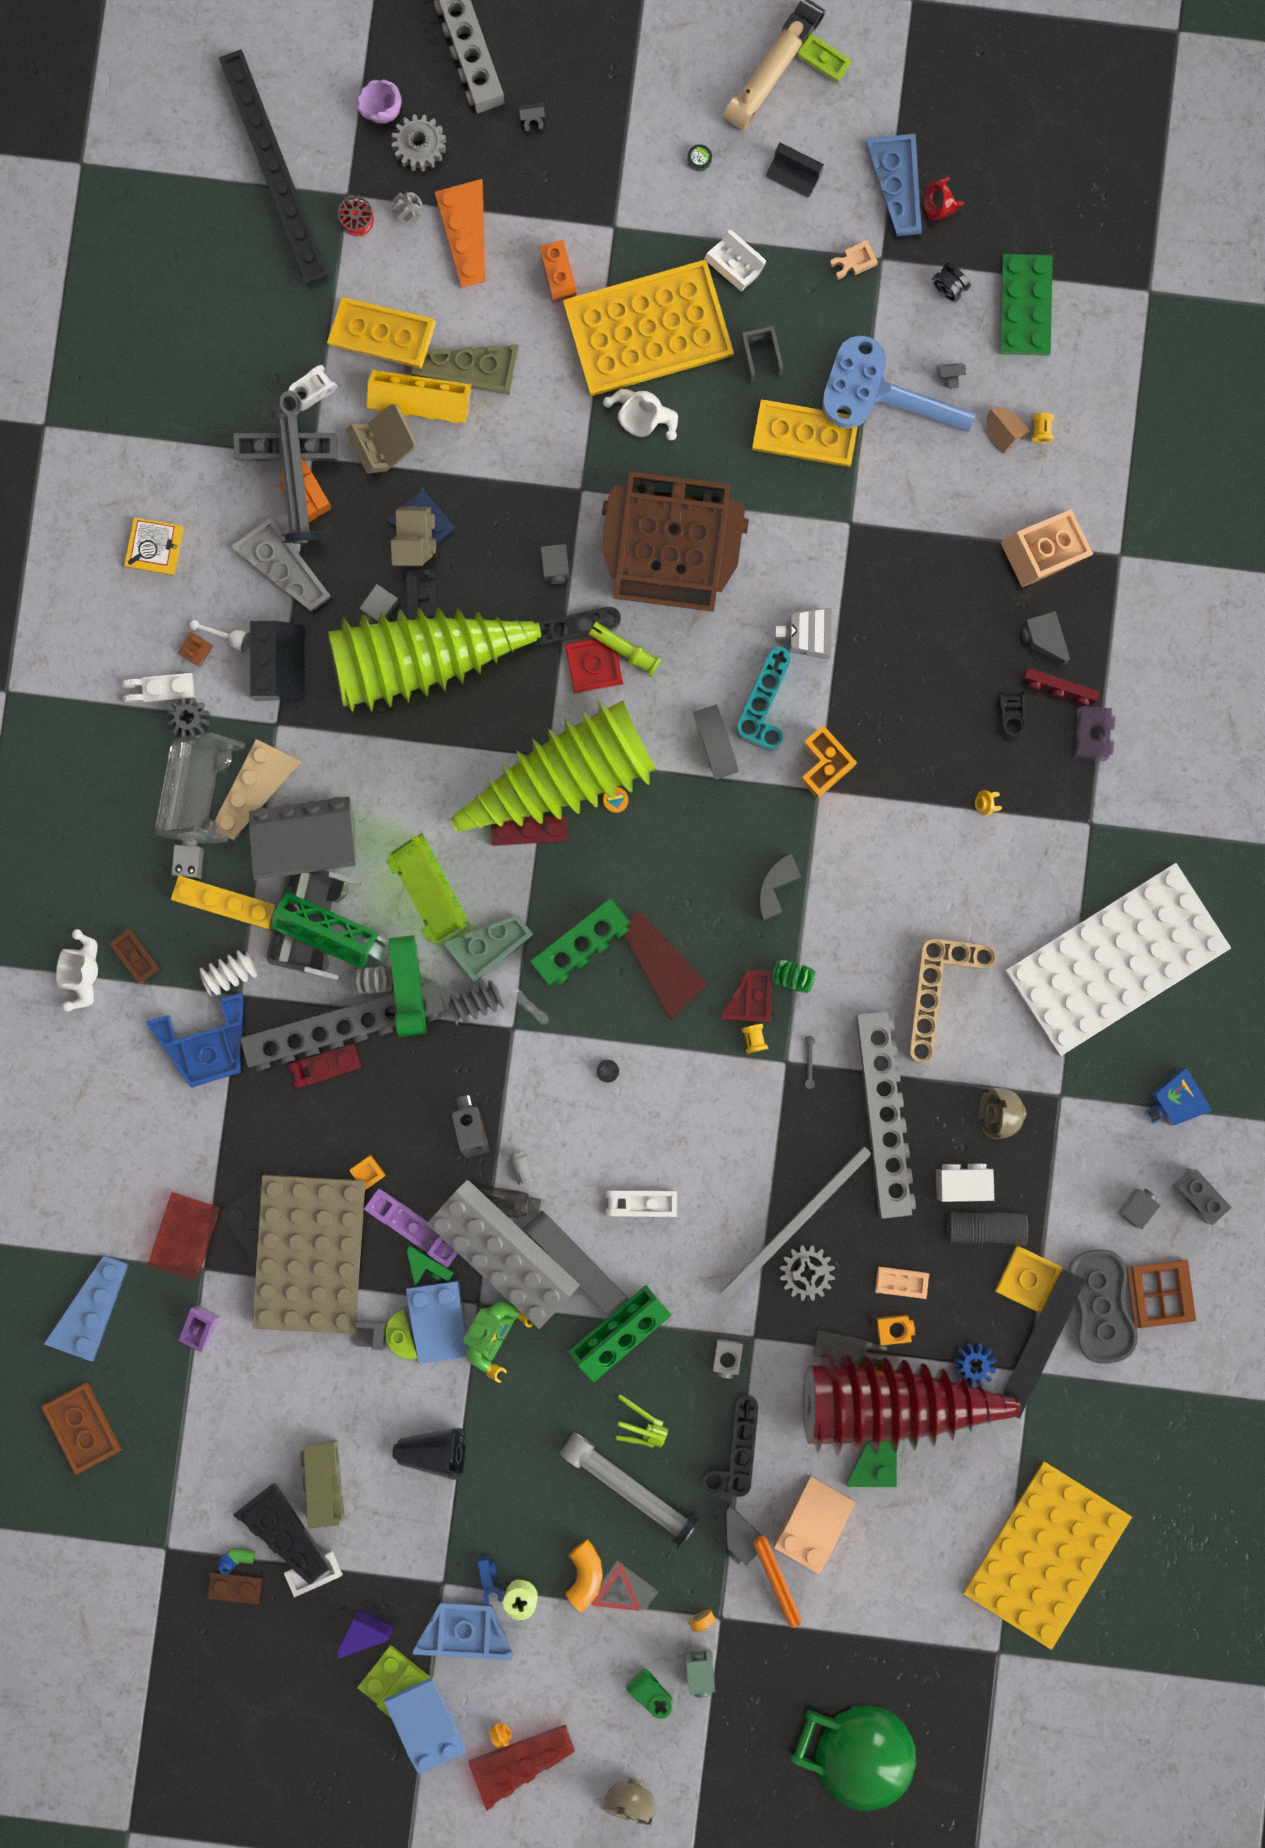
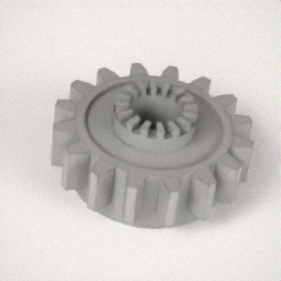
M414 114L413 121H409L405 117V125L397 124L398 133H392V138L395 141L392 143L393 151H396V159H402V166L410 165L412 171H415L416 168H421L422 171H425V167L428 166L434 168V162L436 160L441 162L442 160L440 152H446L444 145L446 137L441 135L443 133L442 126L436 127V120L434 118L427 122L426 115H423L422 119L418 120L416 114ZM418 140H422L425 142L421 146L414 145V143Z

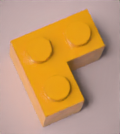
M824 725L806 739L802 745L818 764L808 771L800 781L818 799L854 768L857 763Z

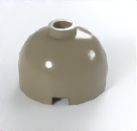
M989 1088V1092L983 1093L979 1105L980 1119L985 1118L986 1127H982V1130L990 1139H1003L1013 1136L1019 1131L1026 1118V1108L1018 1095L1013 1091L1005 1088Z
M629 1778L628 1783L619 1782L608 1790L602 1810L629 1821L630 1819L636 1820L638 1818L637 1823L651 1825L655 1812V1802L650 1791L643 1788L644 1782Z

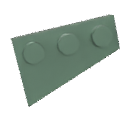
M515 915L485 928L446 941L443 944L470 978L476 982L530 939L533 933L521 918Z

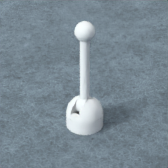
M192 620L189 623V627L192 630L200 629L227 638L230 646L236 650L244 651L249 640L248 632L235 630L228 634L201 625L197 620Z

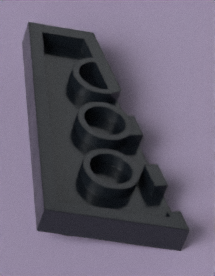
M276 1483L271 1484L233 1514L255 1536L261 1538L268 1545V1548L282 1557L285 1563L309 1585L314 1584L333 1569Z

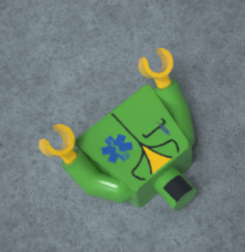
M498 1301L491 1307L481 1309L463 1339V1343L467 1346L466 1359L468 1362L481 1371L486 1372L487 1377L498 1383L501 1382L497 1379L498 1372L506 1373V1370L495 1363L491 1364V1361L515 1319L518 1318L527 1327L533 1326L528 1321V1318L514 1305L503 1301Z

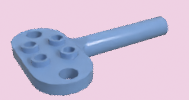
M855 336L842 343L822 397L823 413L832 424L848 429L858 427L866 421L873 404L883 402L969 432L975 417L974 412L887 383L883 377L887 357L884 349L877 341L866 336ZM862 345L867 346L871 353L863 354L859 351L858 347ZM846 410L850 417L842 419L838 416L837 411Z

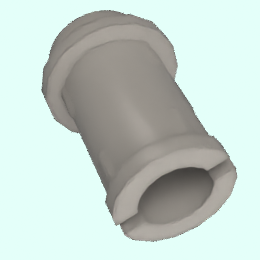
M524 1151L509 1155L510 1161L508 1162L513 1166L518 1185L534 1180L526 1160L528 1155H525Z

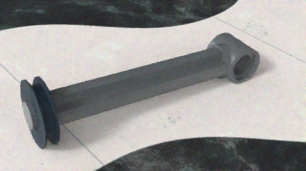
M290 390L273 395L268 401V410L277 420L289 533L281 535L285 536V541L282 543L305 544L308 541L318 540L319 538H315V533H318V531H309L297 426V414L301 411L302 401L296 392ZM283 400L287 405V410L283 406Z

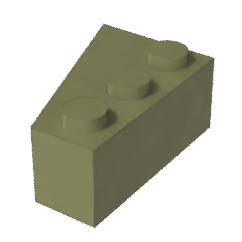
M337 1440L307 1443L304 1446V1450L300 1451L301 1466H305L303 1490L306 1492L305 1513L308 1529L338 1526L345 1518Z

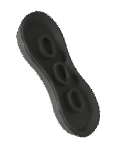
M1099 1249L1081 1253L1071 1261L1068 1271L1086 1279L1077 1299L1081 1312L1078 1331L1079 1347L1085 1357L1095 1363L1109 1364L1122 1361L1132 1355L1138 1341L1136 1326L1125 1306L1126 1266L1120 1256L1113 1251Z

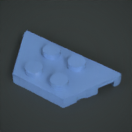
M440 1602L413 1650V1655L513 1659V1653L492 1604Z

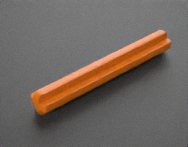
M759 1536L753 1540V1545L788 1625L791 1628H795L801 1625L802 1619L765 1536Z

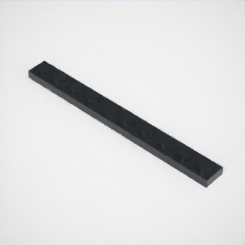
M240 49L219 57L220 63L305 284L309 286L330 278L243 51Z

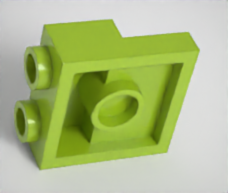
M390 1645L357 1688L377 1703V1707L391 1718L384 1699L430 1678V1676Z

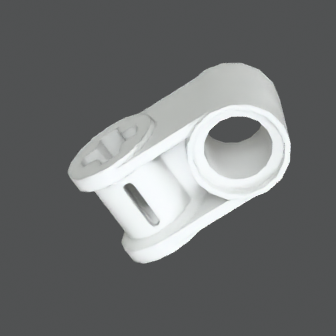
M322 365L313 368L289 387L290 391L307 394L306 398L301 400V411L326 398L337 388L336 383L331 382L325 374V368Z

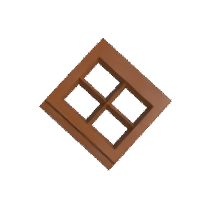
M1188 1260L1126 1267L1133 1320L1136 1329L1196 1321ZM1175 1270L1177 1290L1163 1291L1161 1272ZM1156 1273L1158 1292L1144 1294L1142 1274ZM1178 1295L1181 1314H1166L1164 1296ZM1159 1297L1162 1316L1148 1318L1145 1299Z

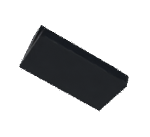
M779 142L775 150L774 159L766 172V177L809 198L822 175L824 164Z

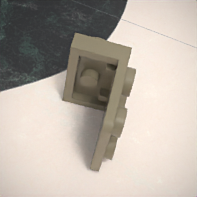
M391 404L368 423L351 424L345 429L366 473L386 472L417 447L416 440L397 404Z

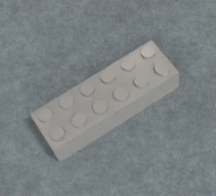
M469 1180L455 1191L427 1223L538 1329L549 1320L580 1286L576 1280Z

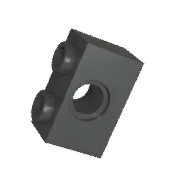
M1190 1169L1172 1185L1206 1224L1213 1225L1232 1208L1197 1169Z

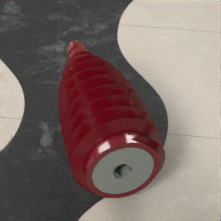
M826 1354L821 1365H808L805 1373L803 1390L804 1430L808 1444H814L817 1453L822 1444H832L838 1456L843 1444H851L855 1454L858 1455L862 1443H870L874 1453L877 1454L881 1442L889 1441L894 1453H896L901 1440L908 1439L912 1449L915 1450L919 1438L926 1436L934 1447L939 1434L947 1432L953 1441L955 1431L968 1427L970 1432H972L973 1426L1014 1418L1015 1415L1020 1414L1021 1409L1019 1399L985 1391L981 1386L976 1388L970 1387L963 1377H958L955 1382H952L944 1369H940L934 1378L927 1365L922 1363L917 1368L916 1373H913L906 1360H902L895 1371L887 1358H882L876 1369L868 1356H864L859 1366L855 1367L849 1355H845L840 1365L836 1366L832 1356Z

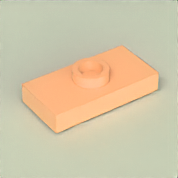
M878 1266L875 1292L926 1299L929 1273Z

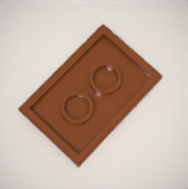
M88 1382L41 1406L75 1475L122 1451Z

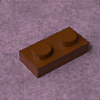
M129 928L109 943L139 984H142L161 970L132 929Z
M212 1571L210 1574L208 1599L260 1604L263 1577L234 1573L224 1575L220 1572Z

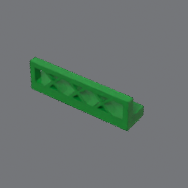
M286 892L273 912L272 929L360 969H363L367 964L369 951L379 935L378 932L289 892ZM290 902L297 905L300 911L290 912L284 908ZM317 914L322 917L323 921L312 922L309 920L308 915ZM339 924L346 931L337 933L332 931L331 926ZM363 935L368 937L369 940L366 945L355 941L354 936Z

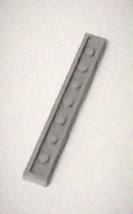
M862 1147L725 1286L721 1294L727 1300H730L871 1156V1152Z

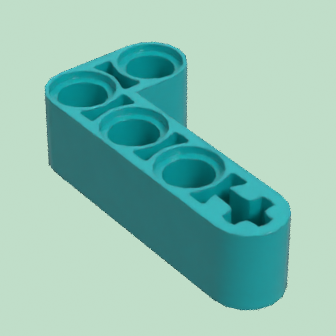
M776 647L770 651L737 726V735L740 739L769 752L779 749L783 741L782 731L778 727L765 722V718L791 660L790 653L783 647ZM780 655L783 657V662L779 664L777 672L772 670L775 664L774 658ZM767 677L772 678L776 685L771 689H767L762 685V680ZM761 700L765 704V709L760 712L755 711L752 708V702ZM744 723H751L755 727V732L749 735L745 734L741 726ZM768 733H774L778 737V742L770 745L766 743L764 736Z

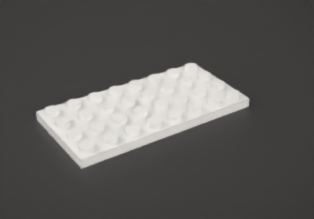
M1177 863L1011 966L1005 972L1058 1055L1062 1056L1228 951L1231 947Z

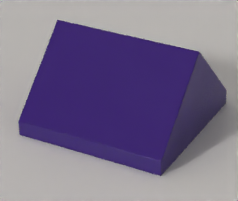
M358 1610L337 1653L338 1657L342 1658L388 1641L393 1632L392 1625Z

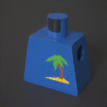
M1185 1068L1176 1072L1151 1094L1156 1105L1146 1110L1145 1114L1152 1124L1165 1118L1169 1126H1174L1212 1111L1188 1069Z

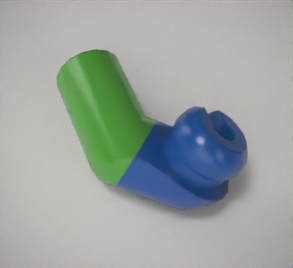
M237 1548L230 1549L218 1562L219 1572L227 1575L240 1562L253 1564L255 1551Z

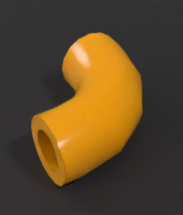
M588 1539L581 1542L568 1555L576 1567L577 1577L575 1583L565 1592V1595L580 1613L588 1608L598 1595L603 1578L601 1560Z

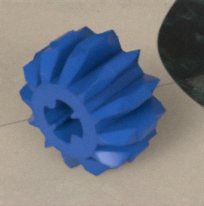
M969 1343L966 1344L967 1353L961 1348L958 1349V1353L963 1356L961 1359L953 1358V1362L960 1364V1366L953 1368V1372L961 1373L959 1377L967 1379L968 1386L972 1387L974 1380H976L977 1385L982 1387L983 1382L981 1378L984 1377L985 1380L990 1382L992 1379L987 1375L988 1371L996 1373V1369L989 1366V1364L996 1362V1358H987L991 1353L989 1348L982 1352V1345L978 1343L974 1351ZM977 1359H979L978 1366L980 1368L977 1371L975 1369L970 1371L972 1367L970 1361L974 1360L977 1362Z

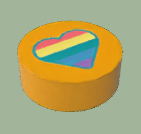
M615 787V800L605 793L603 797L605 808L612 813L624 811L628 805L627 793L622 788Z
M705 1610L692 1617L688 1623L693 1632H700L711 1626L715 1621V1617L711 1610Z

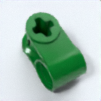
M643 1668L625 1686L630 1695L641 1703L655 1718L663 1719L671 1713L673 1705L672 1696L646 1668ZM656 1700L659 1702L666 1701L665 1708L662 1706L657 1708Z

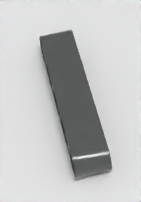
M543 1210L524 1228L580 1284V1287L607 1315L610 1316L629 1300L620 1288Z

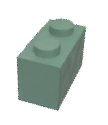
M711 1650L685 1652L689 1695L694 1694L696 1698L710 1696V1693L715 1692Z

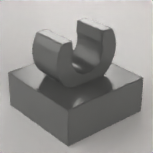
M543 103L518 106L520 119L524 120L526 131H530L529 122L531 120L538 122L539 129L543 128L541 118L545 117Z
M963 363L938 365L937 373L941 378L946 377L947 388H959L958 376L966 375V365Z

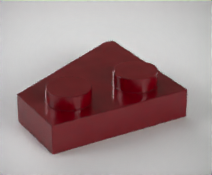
M747 970L724 1010L721 1020L770 1022L772 971Z

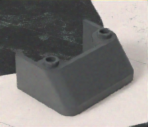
M324 870L288 875L281 900L286 892H289L330 911L332 902L338 903L346 897L348 884L362 886L363 881ZM290 902L284 908L290 912L300 911L297 905ZM317 914L308 915L309 920L312 922L323 921L322 917ZM273 929L267 951V961L269 964L338 980L339 975L326 972L329 967L327 953Z

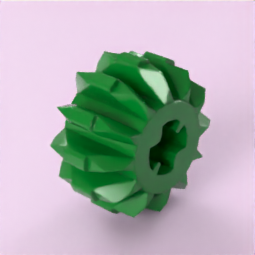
M779 960L776 962L775 967H773L771 981L773 984L789 990L808 993L814 985L816 972L812 968L798 963Z

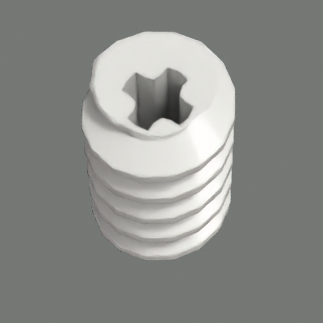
M239 950L236 951L237 959L227 955V964L218 959V968H215L210 963L208 973L202 967L199 968L202 982L210 996H212L211 990L216 995L221 994L220 986L225 991L230 990V982L236 987L239 986V978L247 982L248 973L253 978L258 976L247 951L246 955H243Z

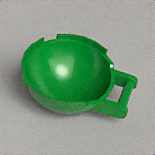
M872 1705L851 1706V1709L838 1714L834 1719L811 1710L806 1711V1723L795 1753H791L789 1761L816 1772L822 1787L838 1803L854 1810L875 1811L888 1807L907 1791L916 1767V1748L908 1728L895 1714L884 1708ZM816 1723L826 1726L818 1741L815 1761L804 1756Z

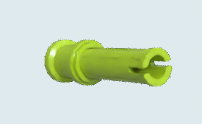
M598 621L594 623V629L590 630L589 636L628 658L627 662L631 666L635 664L646 671L647 676H652L662 659L660 656L655 657L648 653L642 645L635 646L598 623Z

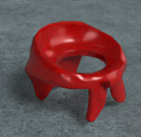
M950 177L937 180L936 182L930 181L925 190L923 205L928 218L931 220L943 219L955 213L958 207L964 205V201H955L951 191L945 184L950 180ZM935 190H941L943 193L941 209L936 207L933 201V192Z

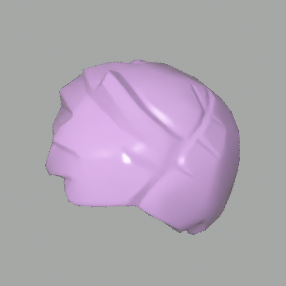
M385 79L373 80L361 89L362 94L357 98L360 104L357 109L363 117L375 123H388L398 116L402 99L395 84Z

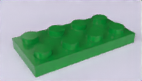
M1002 255L1000 354L1050 355L1052 255Z

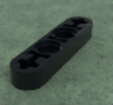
M604 607L537 622L539 623L541 633L547 632L545 626H550L552 639H548L547 634L541 635L540 641H535L529 645L542 647L587 637L590 630H581L578 627V622L582 618H589L594 625L596 622L594 615H599V620L605 619L606 613L616 616L617 619L613 620L612 625H609L607 621L600 622L601 625L613 631L619 627L621 615L614 607ZM556 624H565L568 627L567 634L557 636L554 633Z

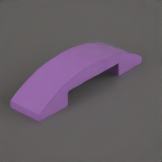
M380 1188L364 1208L365 1211L382 1223L390 1226L446 1268L449 1267L458 1254L427 1225V1220Z

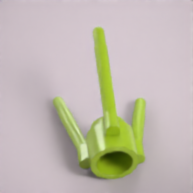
M618 1395L619 1400L653 1425L647 1424L644 1430L619 1421V1427L641 1434L643 1439L616 1435L615 1439L646 1445L651 1448L654 1446L662 1448L668 1433V1428L662 1426L663 1421L654 1418L624 1396Z

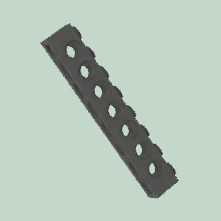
M438 982L422 985L424 1012L427 1022L442 1018L441 1013L446 1012ZM395 994L240 1038L248 1068L255 1067L256 1071L270 1068L271 1062L280 1060V1064L295 1061L294 1056L304 1053L305 1057L319 1054V1049L329 1046V1050L343 1047V1042L353 1039L354 1043L369 1039L368 1034L377 1032L378 1036L392 1033V1027H396V1020L388 1019L387 1010L392 1006H396ZM372 1013L375 1016V1023L372 1027L367 1028L363 1025L362 1019L364 1015ZM343 1020L349 1021L351 1025L349 1033L345 1035L338 1031V1025ZM319 1027H323L326 1031V1038L321 1042L316 1041L314 1038V1031ZM298 1034L302 1039L300 1047L293 1049L289 1044L291 1036ZM273 1041L277 1045V1052L269 1056L265 1052V1046L268 1042Z

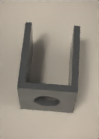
M774 326L742 333L741 346L750 383H754L755 370L749 344L761 341H770L778 377L782 376L783 363Z

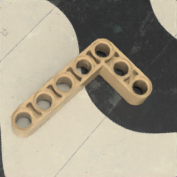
M930 939L921 946L908 1044V1056L913 1062H927L933 1055L944 965L986 969L992 966L996 960V954L991 947L940 939ZM929 944L938 947L939 954L936 958L927 955L926 948ZM958 947L963 950L964 957L962 961L953 959L951 954L953 948ZM979 951L988 953L989 961L987 964L978 962L977 953ZM926 969L935 972L936 979L933 983H928L924 980L923 973ZM923 994L932 997L933 1004L930 1008H924L921 1005L920 998ZM921 1019L928 1021L930 1024V1029L926 1034L919 1032L917 1029V1023ZM918 1044L923 1045L927 1050V1054L923 1059L917 1058L914 1054V1049Z

